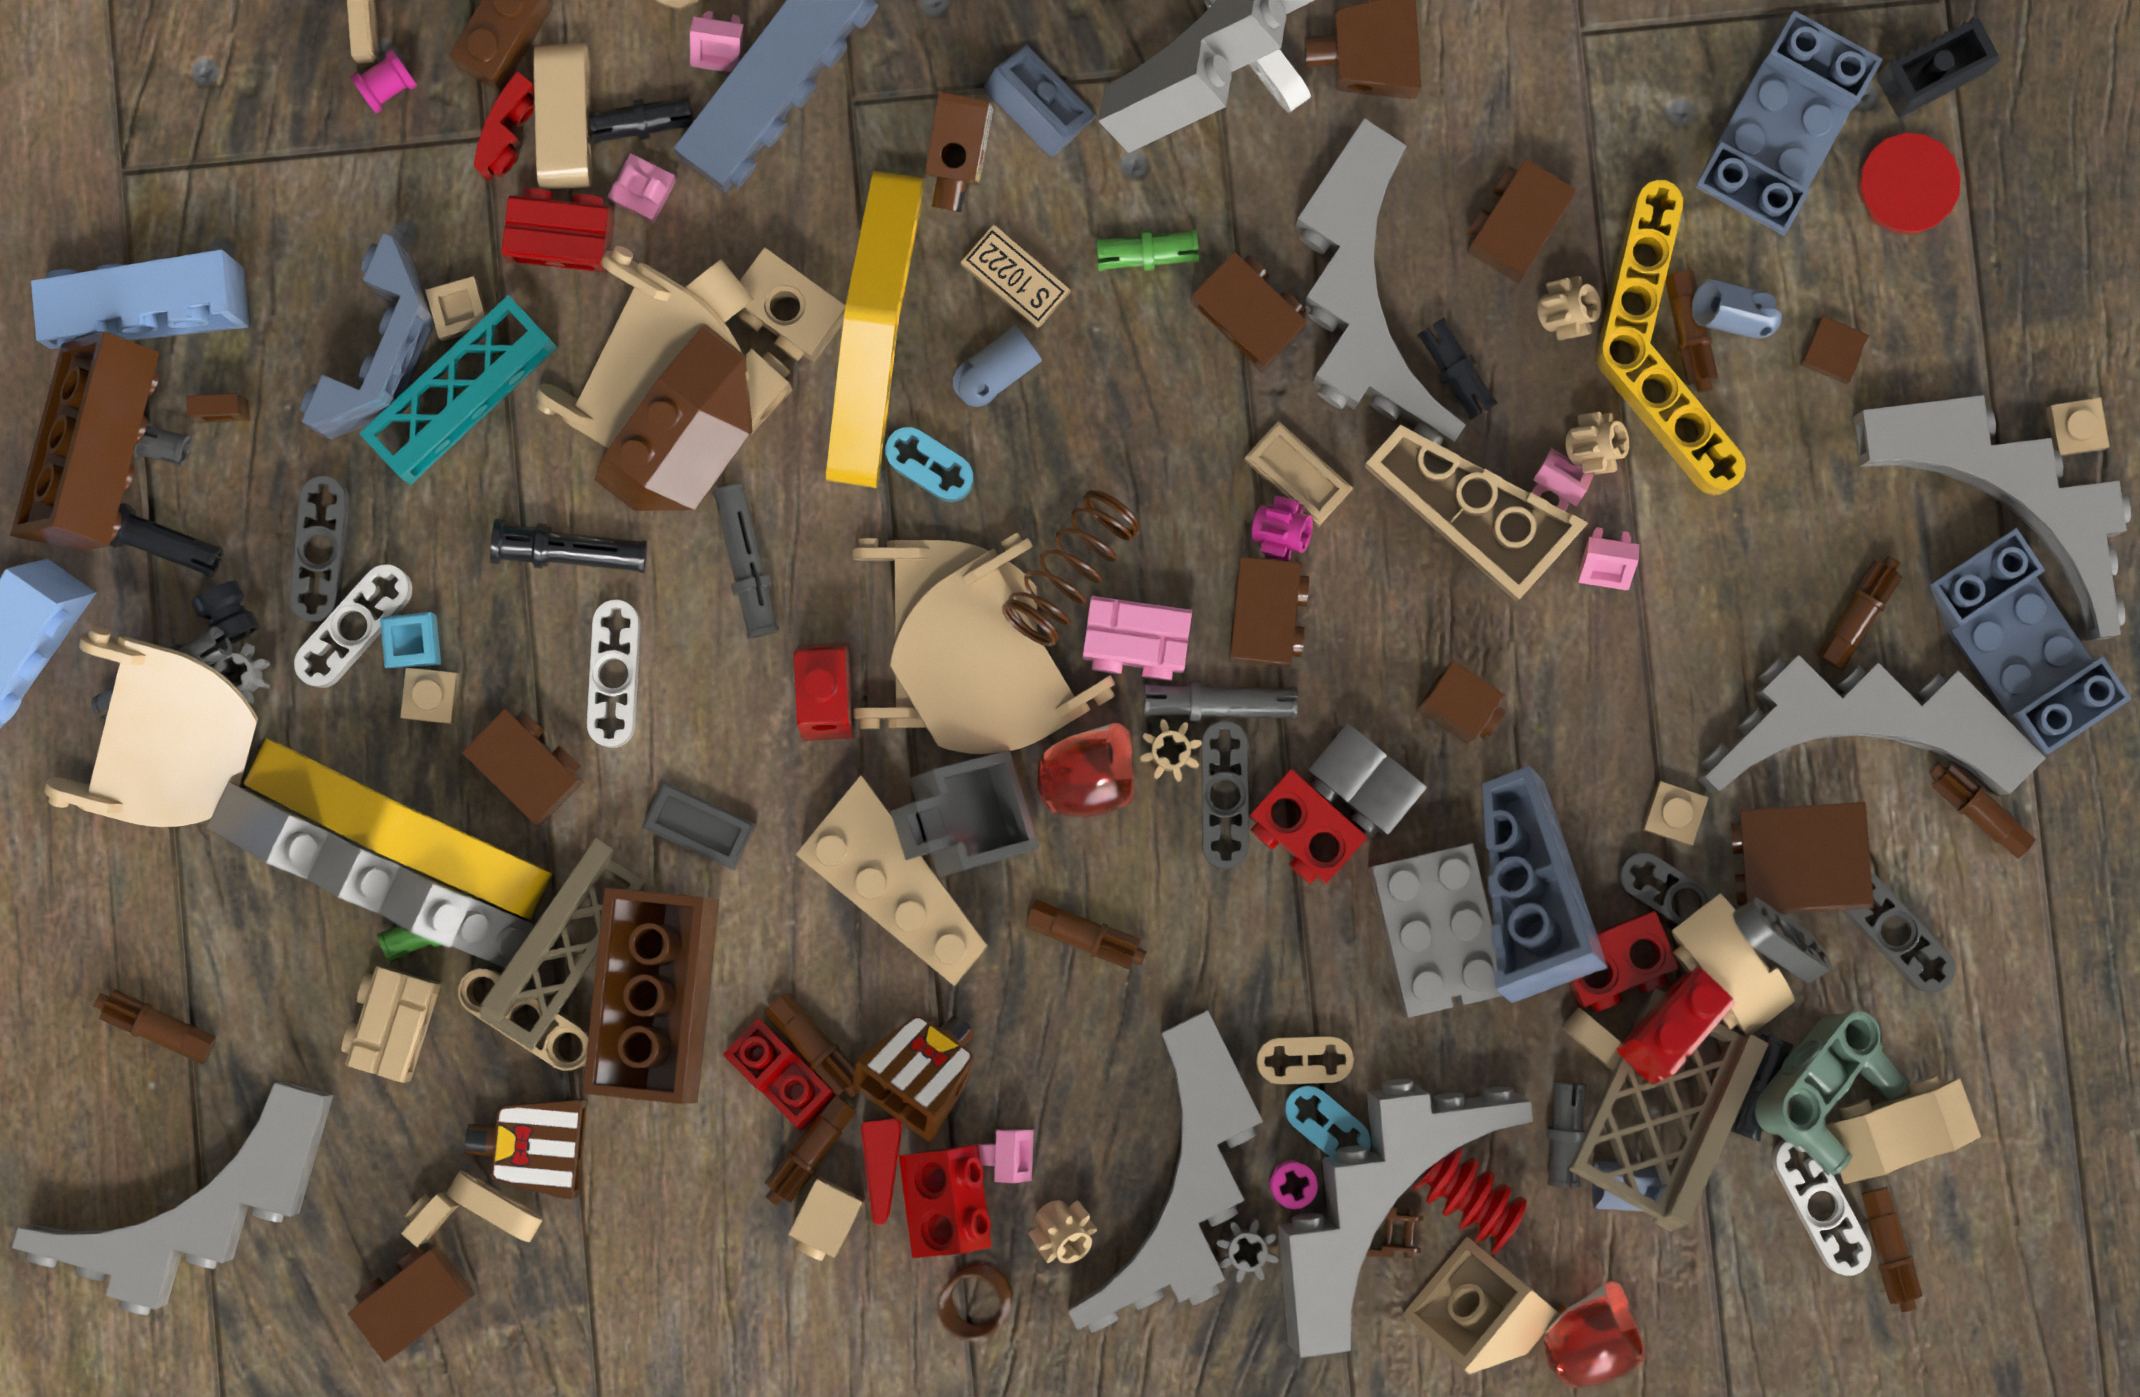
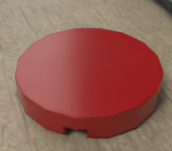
M1902 133L1886 138L1867 155L1859 171L1858 194L1861 203H1864L1865 208L1869 212L1868 215L1877 225L1893 233L1915 235L1934 228L1951 214L1960 196L1961 175L1954 156L1941 142L1925 134Z

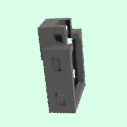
M1010 750L933 769L910 778L909 782L915 802L891 811L905 860L932 854L938 877L1007 859L1040 848Z

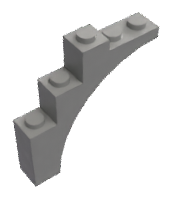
M1216 0L1193 25L1170 45L1135 70L1104 87L1098 121L1130 153L1225 108L1231 73L1281 49L1286 14L1314 0Z
M1364 118L1298 217L1295 229L1302 233L1299 239L1305 245L1321 254H1325L1327 250L1335 254L1306 297L1304 306L1311 310L1308 316L1328 331L1333 332L1336 327L1344 331L1315 375L1312 383L1320 387L1317 394L1323 400L1341 410L1345 405L1355 410L1364 395L1367 394L1373 398L1370 403L1371 406L1382 415L1396 421L1398 416H1401L1416 426L1413 432L1438 445L1442 443L1450 449L1466 425L1434 400L1409 370L1390 336L1377 292L1374 264L1377 218L1386 187L1407 146Z
M1984 395L1867 409L1852 417L1859 467L1902 466L1937 472L1972 485L2004 504L2040 537L2061 566L2078 602L2087 641L2108 639L2121 635L2120 626L2125 623V607L2121 596L2115 595L2113 575H2116L2118 572V558L2114 546L2108 545L2107 537H2113L2126 532V523H2129L2131 519L2130 501L2125 492L2121 493L2120 481L2059 488L2058 480L2063 478V461L2060 452L2053 450L2052 438L1991 445L1990 438L1995 437L1996 423L1992 408H1986Z
M1797 655L1786 662L1781 657H1778L1759 675L1758 679L1763 685L1754 695L1768 709L1763 712L1757 707L1736 727L1742 735L1729 748L1723 742L1714 748L1700 763L1706 770L1697 780L1711 794L1720 792L1750 766L1786 747L1814 739L1861 736L1895 740L1933 752L1966 770L1995 795L2001 796L2010 794L2045 757L1959 671L1946 674L1944 677L1938 672L1934 674L1916 692L1921 698L1917 702L1879 663L1868 666L1865 670L1860 665H1857L1837 684L1843 691L1839 695L1800 655Z
M228 782L207 826V829L264 862L306 878L339 898L377 912L410 932L445 946L455 947L504 968H507L536 925L393 861L291 811L267 797L231 782Z
M1208 1010L1202 1011L1161 1032L1175 1069L1181 1104L1180 1152L1172 1187L1154 1227L1132 1258L1101 1287L1068 1307L1069 1315L1077 1330L1088 1325L1091 1333L1096 1332L1117 1321L1119 1318L1115 1311L1133 1302L1137 1310L1149 1306L1165 1296L1162 1288L1171 1285L1179 1303L1189 1298L1192 1305L1199 1304L1218 1294L1220 1291L1217 1284L1226 1280L1199 1226V1223L1208 1220L1210 1226L1213 1227L1238 1214L1235 1205L1244 1201L1217 1144L1226 1141L1229 1148L1235 1147L1255 1137L1257 1133L1254 1126L1263 1121Z
M1410 1079L1387 1080L1382 1082V1089L1367 1091L1372 1151L1368 1152V1147L1348 1146L1338 1149L1337 1156L1322 1158L1327 1218L1323 1219V1215L1319 1213H1304L1293 1216V1223L1278 1225L1288 1345L1300 1358L1351 1351V1308L1359 1270L1375 1232L1396 1200L1427 1168L1457 1147L1494 1130L1533 1122L1530 1100L1514 1092L1512 1087L1500 1086L1484 1089L1482 1097L1464 1099V1094L1462 1093L1438 1094L1433 1097L1434 1103H1431L1430 1093L1417 1085H1413V1081Z
M286 1081L276 1082L273 1084L259 1122L237 1156L209 1185L176 1208L143 1223L113 1230L68 1231L30 1224L17 1228L12 1248L27 1252L25 1260L38 1265L56 1267L57 1261L75 1265V1274L88 1279L105 1281L106 1276L111 1275L105 1296L119 1299L118 1307L120 1309L148 1315L150 1308L155 1310L168 1304L182 1252L187 1253L186 1262L212 1269L216 1267L217 1262L224 1263L234 1259L249 1206L254 1207L252 1211L253 1216L273 1222H282L283 1216L290 1217L300 1213L333 1094Z

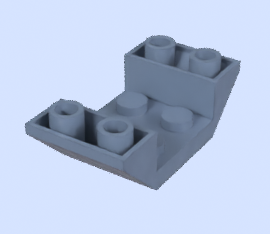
M1794 10L1750 82L1711 152L1695 187L1785 236L1810 192L1808 187L1848 115L1860 102L1883 59Z
M384 233L378 245L372 243L368 248L362 262L361 271L365 273L363 281L382 299L397 305L396 307L389 306L382 317L379 326V334L383 335L376 353L370 352L366 356L359 372L358 380L363 382L360 390L321 375L317 385L311 384L301 403L300 411L304 413L301 422L319 435L330 440L369 425L408 388L435 326L427 296L410 255L393 237Z
M2016 528L1930 584L1946 632L2001 714L2046 756L2132 698L2104 656L2092 659L2038 580L2037 576L2046 570Z

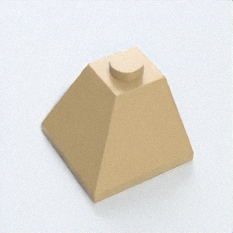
M1468 1237L1463 1240L1402 1314L1406 1320L1469 1374L1527 1354L1560 1315L1533 1290Z

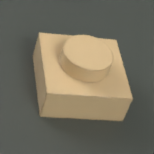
M474 276L425 290L438 338L441 341L466 335L487 315L479 285Z
M2101 398L2056 404L2046 408L2053 450H2058L2061 456L2100 451L2110 447Z
M406 668L400 718L454 724L460 674Z
M1659 781L1656 784L1642 830L1687 846H1693L1709 797Z
M445 1191L436 1194L432 1199L427 1194L423 1195L405 1215V1218L411 1223L401 1234L416 1247L425 1244L456 1210L459 1204L451 1199Z

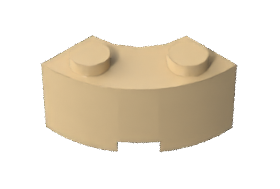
M1720 893L1672 930L1677 949L1673 951V954L1687 973L1696 967L1704 969L1733 997L1736 1003L1721 1019V1023L1729 1030L1736 1026L1744 1036H1747L1763 1027L1794 1003L1795 999L1778 967L1774 966L1769 970L1761 953L1742 935L1733 918V912L1736 910Z
M1934 1075L1910 1083L1908 1085L1910 1093L1898 1096L1893 1100L1883 1101L1871 1106L1869 1099H1864L1839 1108L1842 1117L1824 1126L1852 1154L1851 1161L1840 1172L1844 1184L1886 1175L1909 1164L1955 1151L1980 1138L1981 1135L1961 1079L1940 1083L1938 1076Z

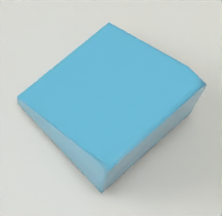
M424 612L380 617L385 668L441 665L437 617L434 613Z

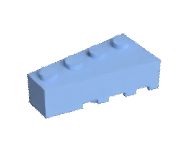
M223 250L155 259L130 265L107 264L98 266L97 270L80 273L72 269L53 270L46 273L47 278L31 280L36 341L49 349L61 348L63 343L103 331L126 340L250 328L244 267Z
M49 559L7 568L0 578V729L16 713L21 704V699L97 593Z

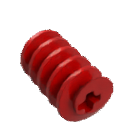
M1459 1146L1427 1168L1415 1180L1411 1190L1415 1191L1428 1184L1430 1189L1426 1198L1427 1203L1431 1204L1441 1197L1447 1199L1442 1215L1447 1217L1457 1210L1463 1212L1458 1228L1464 1230L1476 1223L1478 1229L1474 1241L1480 1243L1492 1236L1495 1240L1490 1254L1493 1255L1503 1247L1519 1226L1527 1207V1200L1519 1196L1508 1202L1511 1187L1506 1183L1491 1190L1495 1174L1487 1170L1475 1177L1479 1161L1471 1157L1459 1164L1463 1148Z

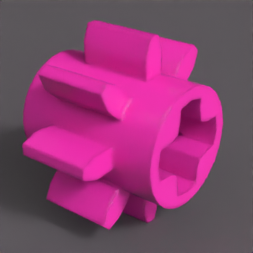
M1276 495L1273 507L1261 505L1258 508L1252 525V540L1262 543L1260 553L1266 554V557L1290 561L1292 551L1303 553L1307 549L1313 530V518L1310 515L1302 514L1305 506L1299 504V500Z

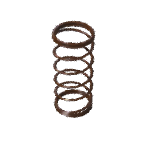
M1089 490L1086 492V495L1083 496L1085 508H1076L1071 512V521L1074 529H1060L1056 533V544L1059 550H1044L1040 554V564L1043 571H1029L1024 575V583L1028 593H1012L1002 605L1003 615L1008 622L1024 636L1043 646H1054L1059 640L1058 631L1036 609L1024 602L1014 600L1016 596L1033 599L1045 613L1061 624L1069 625L1071 622L1062 610L1034 594L1028 583V578L1031 575L1047 577L1068 598L1080 604L1086 603L1085 596L1077 588L1049 572L1044 563V557L1050 553L1061 555L1076 571L1095 583L1102 582L1100 574L1093 567L1078 557L1065 552L1060 543V536L1065 532L1078 534L1087 546L1099 556L1111 562L1118 561L1116 553L1110 547L1079 529L1075 521V515L1081 511L1089 512L1114 535L1126 541L1133 540V537L1140 531L1139 522L1135 515L1119 500L1102 491ZM1091 498L1102 501L1116 510L1127 520L1132 529L1126 528L1118 520L1101 512L1094 505ZM1089 540H1091L1092 542L1098 544L1100 547H1102L1104 550H1106L1112 557H1110V556H1108L1107 554L1103 553V552H1102L1101 550H1099L1096 546H1094ZM1076 563H1078V564L1082 565L1083 567H1085V568H1086L1087 570H1089L1095 577H1093V576H1091L1090 574H1088L1087 572H1085V571H1084L1082 568H1080ZM1060 584H1062V585H1064L1065 587H1067L1068 589H1070V590H1071L1072 592H1074L1079 598H1077L1076 596H1074L1073 594H1071L1069 591H1067V590H1066L1064 587H1062ZM1047 607L1051 608L1053 611H1055L1056 613H1058L1062 618H1060L1059 616H1057L1056 614H1054V613H1053L1051 610H1049ZM1016 610L1038 623L1048 633L1050 638L1031 629Z
M971 1265L961 1269L943 1287L938 1298V1315L942 1325L952 1336L964 1341H979L991 1336L1001 1326L1012 1306V1289L1007 1278L998 1269L991 1266ZM964 1278H980L989 1282L997 1291L1000 1299V1315L998 1319L987 1325H972L963 1321L956 1314L952 1304V1291L957 1281Z

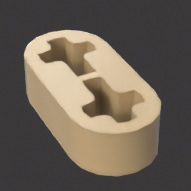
M1578 1007L1561 1027L1613 1072L1620 1057L1616 1048L1621 1042ZM1633 1068L1638 1085H1641L1645 1079Z
M1331 1036L1279 1037L1269 1039L1261 1045L1256 1055L1257 1070L1263 1078L1275 1084L1338 1082L1348 1076L1354 1062L1353 1053L1349 1045L1340 1038ZM1332 1044L1336 1053L1344 1054V1064L1336 1065L1335 1073L1326 1074L1325 1066L1319 1064L1308 1065V1055H1322L1325 1053V1045ZM1283 1046V1051L1286 1055H1301V1065L1286 1066L1284 1068V1075L1280 1076L1275 1075L1273 1067L1265 1066L1264 1061L1265 1056H1272L1274 1054V1047Z
M459 1170L446 1192L455 1202L526 1242L532 1240L543 1221L539 1214L483 1180Z

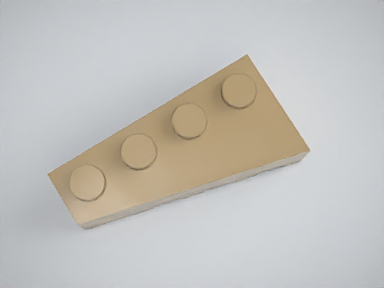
M1402 425L1392 433L1365 465L1367 470L1515 601L1522 598L1588 524V522L1559 509L1548 501L1511 484L1487 469H1483L1461 458L1456 453Z
M862 775L795 854L954 986L957 985L988 947L925 859L920 856L905 860L891 813Z

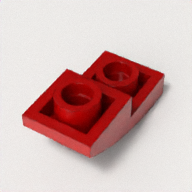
M518 71L495 101L485 121L476 148L474 168L488 183L495 175L502 177L507 174L519 158L517 151L522 145L509 130L514 124L518 127L523 125L535 112L534 85Z
M757 1018L723 1053V1056L755 1089L762 1092L801 1131L836 1095L824 1080L760 1018Z

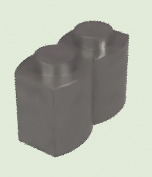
M1348 723L1307 772L1315 779L1310 786L1331 805H1334L1340 799L1350 807L1354 813L1349 819L1371 837H1374L1378 831L1387 837L1427 788Z

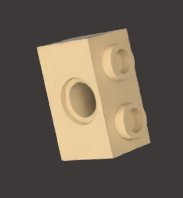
M765 247L739 281L754 300L734 316L755 332H758L763 326L776 335L778 338L774 345L797 362L802 356H805L814 363L843 324L846 305ZM784 298H792L800 303L799 313L789 321H781L773 316L774 306Z

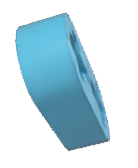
M912 427L898 429L888 438L885 445L888 462L896 472L946 502H957L964 499L971 492L974 484L973 471L963 457L922 431ZM912 439L917 440V451L928 459L927 463L923 466L910 458L905 464L898 461L900 453L895 448L899 442L908 444ZM934 464L946 471L952 470L954 466L960 467L959 476L964 482L963 486L958 488L952 485L948 491L942 490L940 488L942 486V478L931 471Z
M1302 1085L1296 1087L1288 1094L1284 1105L1286 1118L1294 1128L1329 1157L1337 1156L1335 1149L1339 1144L1338 1140L1327 1131L1333 1123L1346 1133L1351 1131L1352 1128L1357 1129L1359 1133L1355 1140L1360 1146L1368 1147L1369 1152L1371 1138L1365 1126L1321 1089L1313 1085ZM1315 1095L1320 1099L1316 1108L1328 1118L1322 1126L1310 1117H1306L1302 1122L1297 1120L1296 1115L1299 1109L1294 1104L1297 1098L1301 1096L1308 1100Z

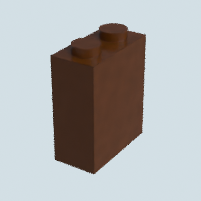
M1866 802L1740 810L1741 823L1731 824L1733 853L1744 855L1745 874H1735L1737 905H1744L1757 897L1781 914L1874 909Z

